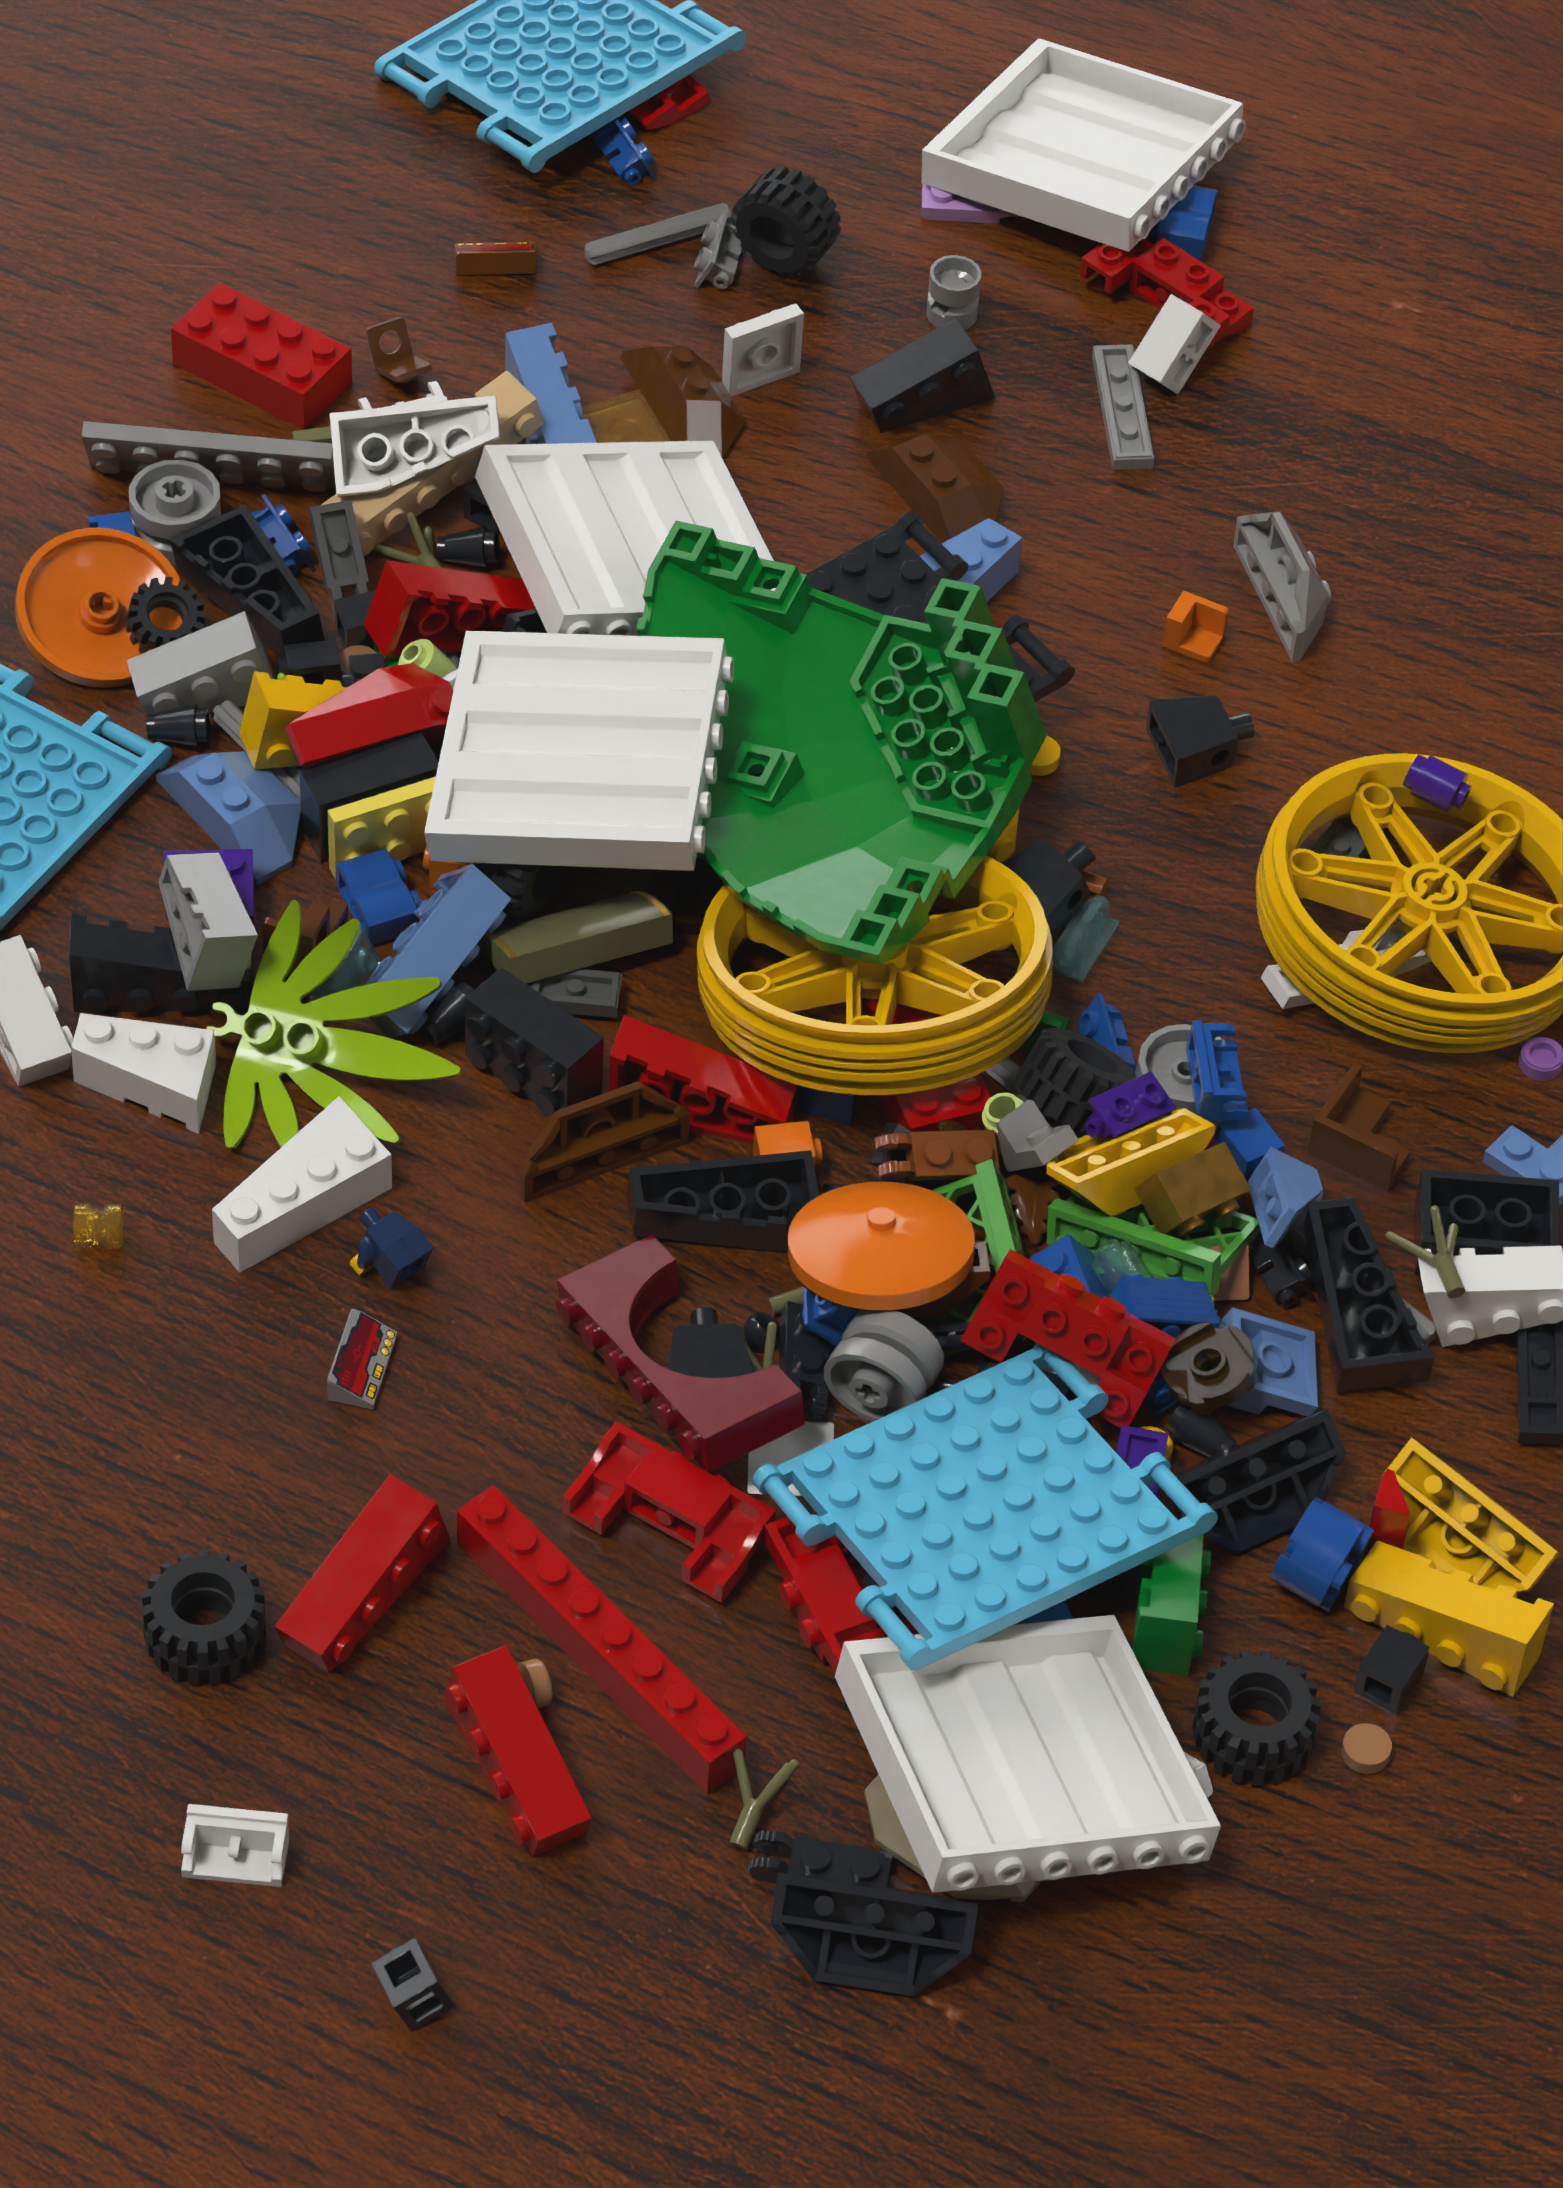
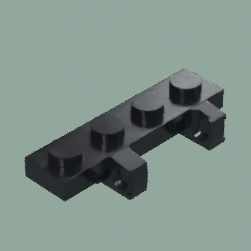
M1562 1320L1554 1324H1542L1516 1331L1518 1443L1563 1445Z

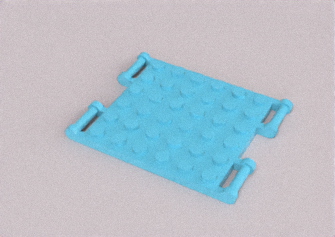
M478 0L381 56L375 63L374 73L384 81L392 80L417 96L421 104L428 108L435 107L440 102L442 95L447 92L488 116L478 126L477 138L487 145L495 144L519 159L524 168L536 173L543 168L547 159L727 51H740L746 44L747 34L737 26L729 27L703 12L702 7L692 0H686L672 9L657 0ZM406 65L429 81L425 83L401 67ZM509 129L534 145L528 147L504 131Z
M0 664V683H2L0 685V931L157 769L162 770L166 767L172 755L171 747L159 741L154 744L115 724L112 717L102 711L95 712L82 726H79L25 698L33 685V676L21 669L14 671ZM104 737H106L107 739H109V740H111V741H113V742H115V743H117V744H119V745H121V746H123V747H125V748L131 750L132 752H134V753H136V754H138V755H140V756H142V757L140 758V757L134 755L133 753H131V752H129V751H127V750H125V749H123V748H121V747H119V746H117V745L111 743L110 741L104 739Z
M1038 1343L1029 1351L777 1466L771 1463L765 1464L758 1468L752 1477V1482L760 1493L769 1495L795 1525L796 1535L806 1546L816 1545L836 1535L879 1585V1587L871 1585L864 1588L857 1595L855 1604L863 1615L872 1617L901 1651V1660L913 1671L939 1661L1206 1533L1215 1525L1218 1518L1217 1513L1207 1503H1200L1170 1471V1462L1160 1452L1149 1454L1142 1460L1139 1466L1131 1469L1086 1420L1105 1408L1109 1399L1108 1395L1100 1386L1091 1385L1068 1359ZM1049 1366L1078 1398L1068 1401L1041 1370ZM1157 1483L1186 1517L1177 1520L1148 1487ZM793 1484L819 1516L811 1515L787 1486ZM896 1606L925 1641L920 1638L916 1639L891 1608Z

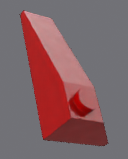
M414 663L378 668L290 722L285 729L300 766L324 762L420 731L429 745L440 744L444 739L453 688L447 680Z

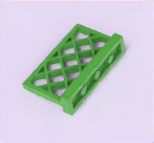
M993 1159L975 1165L977 1174L932 1189L931 1191L946 1197L953 1203L956 1202L959 1196L975 1191L977 1200L966 1216L974 1228L986 1233V1238L983 1242H986L988 1255L991 1253L992 1259L988 1258L989 1267L997 1273L1010 1249L1024 1257L1025 1254L1006 1180ZM978 1288L972 1293V1295L981 1299L969 1317L953 1311V1308L945 1316L935 1317V1319L939 1323H946L948 1318L956 1322H970L987 1290ZM966 1350L943 1351L944 1358Z
M1072 1194L1066 1201L1056 1198L1048 1206L1047 1245H1051L1069 1234L1094 1253L1100 1263L1132 1274H1141L1145 1278L1168 1279L1171 1277H1181L1185 1281L1206 1282L1205 1289H1209L1208 1295L1213 1297L1219 1291L1220 1277L1245 1250L1246 1245H1249L1261 1232L1257 1218L1236 1211L1219 1220H1215L1212 1214L1204 1217L1205 1224L1191 1233L1209 1231L1211 1236L1191 1239L1189 1234L1181 1236L1178 1230L1167 1235L1158 1232L1154 1225L1149 1224L1148 1220L1151 1218L1144 1206L1140 1207L1138 1205L1128 1209L1123 1214L1111 1217L1102 1213L1099 1209L1097 1211L1092 1210L1091 1208H1095L1094 1206L1083 1201L1075 1194ZM1232 1227L1241 1230V1232L1222 1234L1219 1229ZM1219 1246L1220 1252L1211 1250L1209 1248Z

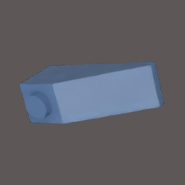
M1271 1146L1247 1182L1251 1188L1250 1195L1264 1244L1271 1248H1274L1299 1227L1305 1218L1308 1202L1321 1201L1323 1197V1187L1317 1169Z

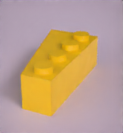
M1377 1540L1349 1580L1344 1607L1352 1611L1363 1621L1373 1622L1384 1629L1389 1625L1400 1632L1414 1635L1421 1643L1429 1646V1653L1436 1656L1445 1665L1457 1667L1479 1679L1488 1688L1500 1690L1514 1697L1540 1657L1554 1603L1540 1598L1534 1604L1516 1598L1517 1590L1501 1584L1495 1590L1480 1586L1473 1582V1574L1459 1569L1447 1573L1436 1570L1433 1560Z

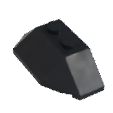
M1324 1410L1265 1432L1187 1467L1175 1476L1200 1503H1207L1217 1513V1522L1209 1531L1204 1533V1539L1236 1554L1296 1527L1306 1509L1316 1497L1325 1501L1338 1466H1341L1346 1451L1329 1410ZM1172 1501L1178 1518L1181 1519L1186 1517V1515Z
M778 1872L770 1923L814 1981L915 1996L971 1955L979 1904L916 1891L833 1878Z

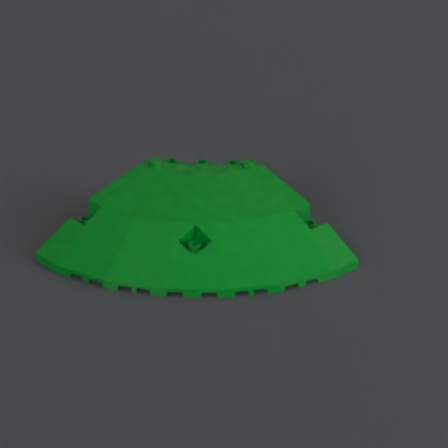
M676 520L648 569L643 593L645 600L643 617L638 618L636 628L638 635L723 638L727 657L734 658V679L732 683H726L725 686L729 696L727 716H720L719 721L723 726L721 750H714L713 756L717 759V779L715 784H709L707 791L711 793L710 818H703L702 826L705 827L706 832L704 853L699 854L735 897L822 951L883 966L930 922L928 913L937 895L955 899L1015 816L1033 781L1029 769L1046 738V733L1024 672L1016 669L1003 629L995 627L981 586L942 578L924 611L928 624L883 615L812 588L807 574L799 573L797 566L759 558L755 547L719 540L713 528ZM762 773L760 777L755 776L756 774Z

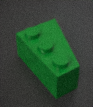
M1204 1534L1141 1563L1132 1651L1142 1671L1188 1676L1191 1657L1201 1658L1204 1630L1197 1629L1198 1618H1204L1208 1590L1200 1589L1201 1578L1208 1579L1211 1550L1203 1549Z

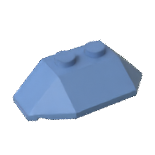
M247 751L190 756L156 775V781L222 850L253 849L254 884L256 886L292 867L301 818L300 801L269 769L254 770Z

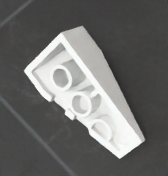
M496 395L329 413L336 495L340 497L381 492L499 439L500 431Z

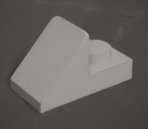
M1027 1100L997 1123L1003 1164L1008 1172L1043 1166L1078 1141L1070 1125L1052 1128L1033 1100Z

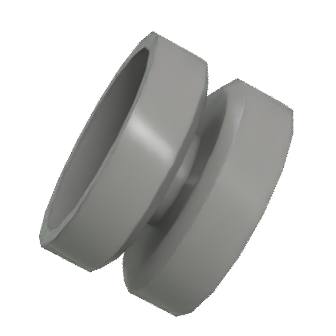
M182 459L163 460L148 465L137 473L129 486L130 515L135 535L154 546L168 559L172 566H176L170 539L221 516L220 485L213 473L198 463Z
M1191 1025L1166 1026L1151 1033L1141 1045L1135 1075L1139 1077L1151 1071L1177 1107L1175 1110L1186 1108L1196 1114L1186 1054V1045ZM1219 1036L1215 1038L1216 1040H1222ZM1207 1120V1121L1213 1123V1124L1215 1125V1130H1216L1217 1127H1218V1124L1222 1123L1223 1120Z
M862 1309L851 1319L842 1335V1341L836 1346L824 1366V1380L829 1391L844 1407L859 1417L873 1422L926 1398V1391L934 1384L943 1368L944 1353L938 1340L932 1333L909 1315L896 1310Z

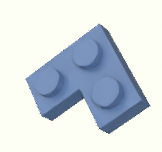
M1511 1125L1485 1150L1483 1162L1503 1176L1559 1180V1206L1563 1203V1135L1549 1148H1546Z

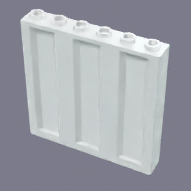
M1038 38L922 150V184L1129 252L1141 239L1147 237L1150 230L1160 219L1163 220L1167 216L1169 210L1179 200L1185 198L1188 191L1197 181H1201L1205 177L1207 171L1216 162H1220L1223 159L1225 153L1235 142L1238 143L1242 139L1246 127L1245 121L1242 120L1243 103Z
M714 441L484 446L475 478L547 633L639 636L636 628L638 618L643 617L645 607L643 593L648 569L676 520L713 528L717 539L755 547L759 558L774 561Z
M466 631L424 831L430 861L694 871L697 853H704L706 832L705 827L702 826L703 818H710L711 793L707 791L709 784H715L717 779V759L713 756L714 750H721L723 743V726L719 723L720 716H727L729 696L725 686L726 683H732L734 679V658L727 657L724 639Z
M1115 1615L1012 1625L916 1671L910 1670L901 1660V1651L889 1637L844 1642L835 1679L932 1893L953 1890L962 1891L970 1888L1011 1885L1047 1879L1056 1880L1064 1877L1105 1874L1107 1872L1133 1869H1149L1175 1864H1193L1210 1860L1221 1825ZM920 1634L913 1635L916 1639L920 1638L925 1641Z

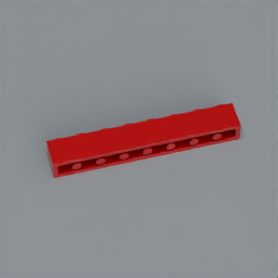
M495 1485L457 1510V1544L707 1795L737 1774L733 1752L736 1749H741L745 1760L747 1736Z

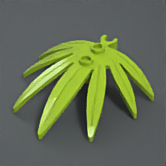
M292 900L278 922L261 959L252 989L248 1012L245 1015H240L226 1003H213L212 1009L218 1013L226 1014L227 1022L221 1028L207 1026L206 1028L214 1030L215 1038L226 1039L232 1035L241 1036L231 1066L225 1094V1146L231 1150L235 1149L246 1135L255 1111L257 1083H259L261 1100L267 1121L281 1147L284 1146L300 1131L293 1101L281 1080L283 1074H288L308 1096L324 1109L340 1096L377 1139L392 1144H399L401 1141L399 1135L370 1104L337 1080L314 1069L313 1065L319 1064L352 1075L390 1081H430L460 1076L462 1070L459 1066L416 1046L371 1033L324 1026L326 1022L368 1019L408 1007L439 990L442 987L440 979L434 977L407 978L377 982L336 992L302 1004V998L322 985L343 963L359 935L361 923L358 919L353 918L331 933L303 959L288 980L284 982L295 961L302 931L301 905L296 900Z

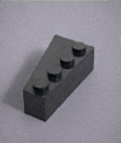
M811 1150L629 1168L627 1201L633 1236L647 1237L652 1234L655 1238L783 1253H788V1232L792 1220L802 1207L820 1196Z

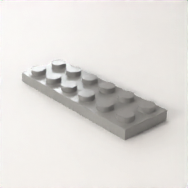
M83 421L81 437L90 466L96 467L98 471L114 474L119 473L120 470H132L139 473L146 466L163 460L182 459L202 465L211 471L215 478H219L220 481L227 484L238 485L244 483V481L260 482L263 486L269 488H283L285 484L299 485L303 489L312 492H323L326 488L336 489L332 443Z

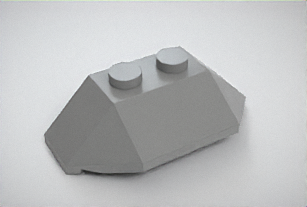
M1280 511L1238 516L1233 547L1291 661H1300L1324 624L1326 607L1331 603L1329 585L1325 580H1321L1316 571L1313 554L1310 551H1306L1299 536Z

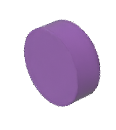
M1531 1038L1521 1048L1519 1067L1531 1079L1537 1081L1555 1079L1563 1069V1048L1559 1043L1550 1038Z

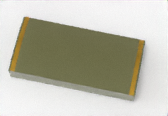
M634 891L495 929L490 934L485 932L477 945L496 970L502 967L526 984L673 943V919L669 909L656 897L644 891Z

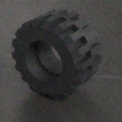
M778 167L777 169H768L741 196L733 207L732 211L734 214L731 216V223L736 227L733 230L736 238L742 242L740 246L745 252L748 251L752 256V260L757 264L761 263L764 265V269L770 272L776 271L780 276L787 277L790 274L793 277H797L802 273L806 274L836 242L837 236L841 232V226L838 224L841 221L840 213L835 211L836 204L833 199L827 196V190L823 186L817 185L814 178L809 175L806 177L802 175L800 170L794 168L789 171L787 167Z
M473 863L475 867L511 898L502 911L520 922L531 920L551 903L560 891L571 869V866Z
M1048 1028L1041 1032L1017 1073L1015 1080L1022 1094L1027 1100H1033L1040 1112L1062 1126L1070 1125L1073 1131L1088 1135L1085 1124L1089 1116L1095 1111L1088 1101L1137 1077L1119 1056L1100 1043L1073 1031Z
M198 1551L199 1556L190 1558L189 1554L185 1553L178 1556L177 1563L173 1564L167 1561L161 1565V1575L153 1573L148 1580V1589L143 1591L142 1618L146 1650L149 1657L154 1656L155 1665L161 1671L169 1668V1676L179 1681L185 1676L188 1677L189 1684L199 1685L201 1679H209L210 1685L221 1683L220 1677L227 1675L230 1680L239 1676L241 1666L249 1669L255 1663V1654H261L264 1637H266L263 1587H259V1578L254 1571L247 1573V1564L239 1559L233 1563L230 1562L229 1554L219 1552L217 1557L209 1556V1551ZM201 1610H212L226 1616L219 1622L210 1625H194L182 1620L187 1615Z
M1250 1650L1241 1651L1238 1659L1228 1655L1221 1659L1220 1667L1213 1665L1207 1671L1206 1680L1202 1679L1199 1687L1193 1720L1195 1746L1201 1747L1200 1756L1205 1763L1213 1761V1770L1221 1776L1225 1772L1232 1774L1231 1781L1241 1784L1243 1778L1252 1780V1786H1263L1264 1779H1270L1273 1784L1283 1781L1284 1773L1292 1777L1300 1770L1301 1763L1306 1764L1314 1745L1321 1709L1320 1698L1316 1697L1317 1687L1314 1681H1305L1307 1672L1301 1666L1292 1668L1290 1666L1291 1659L1282 1655L1279 1660L1271 1658V1652L1261 1650L1260 1656H1252ZM1247 1709L1259 1710L1274 1717L1278 1723L1270 1726H1255L1242 1721L1234 1713Z

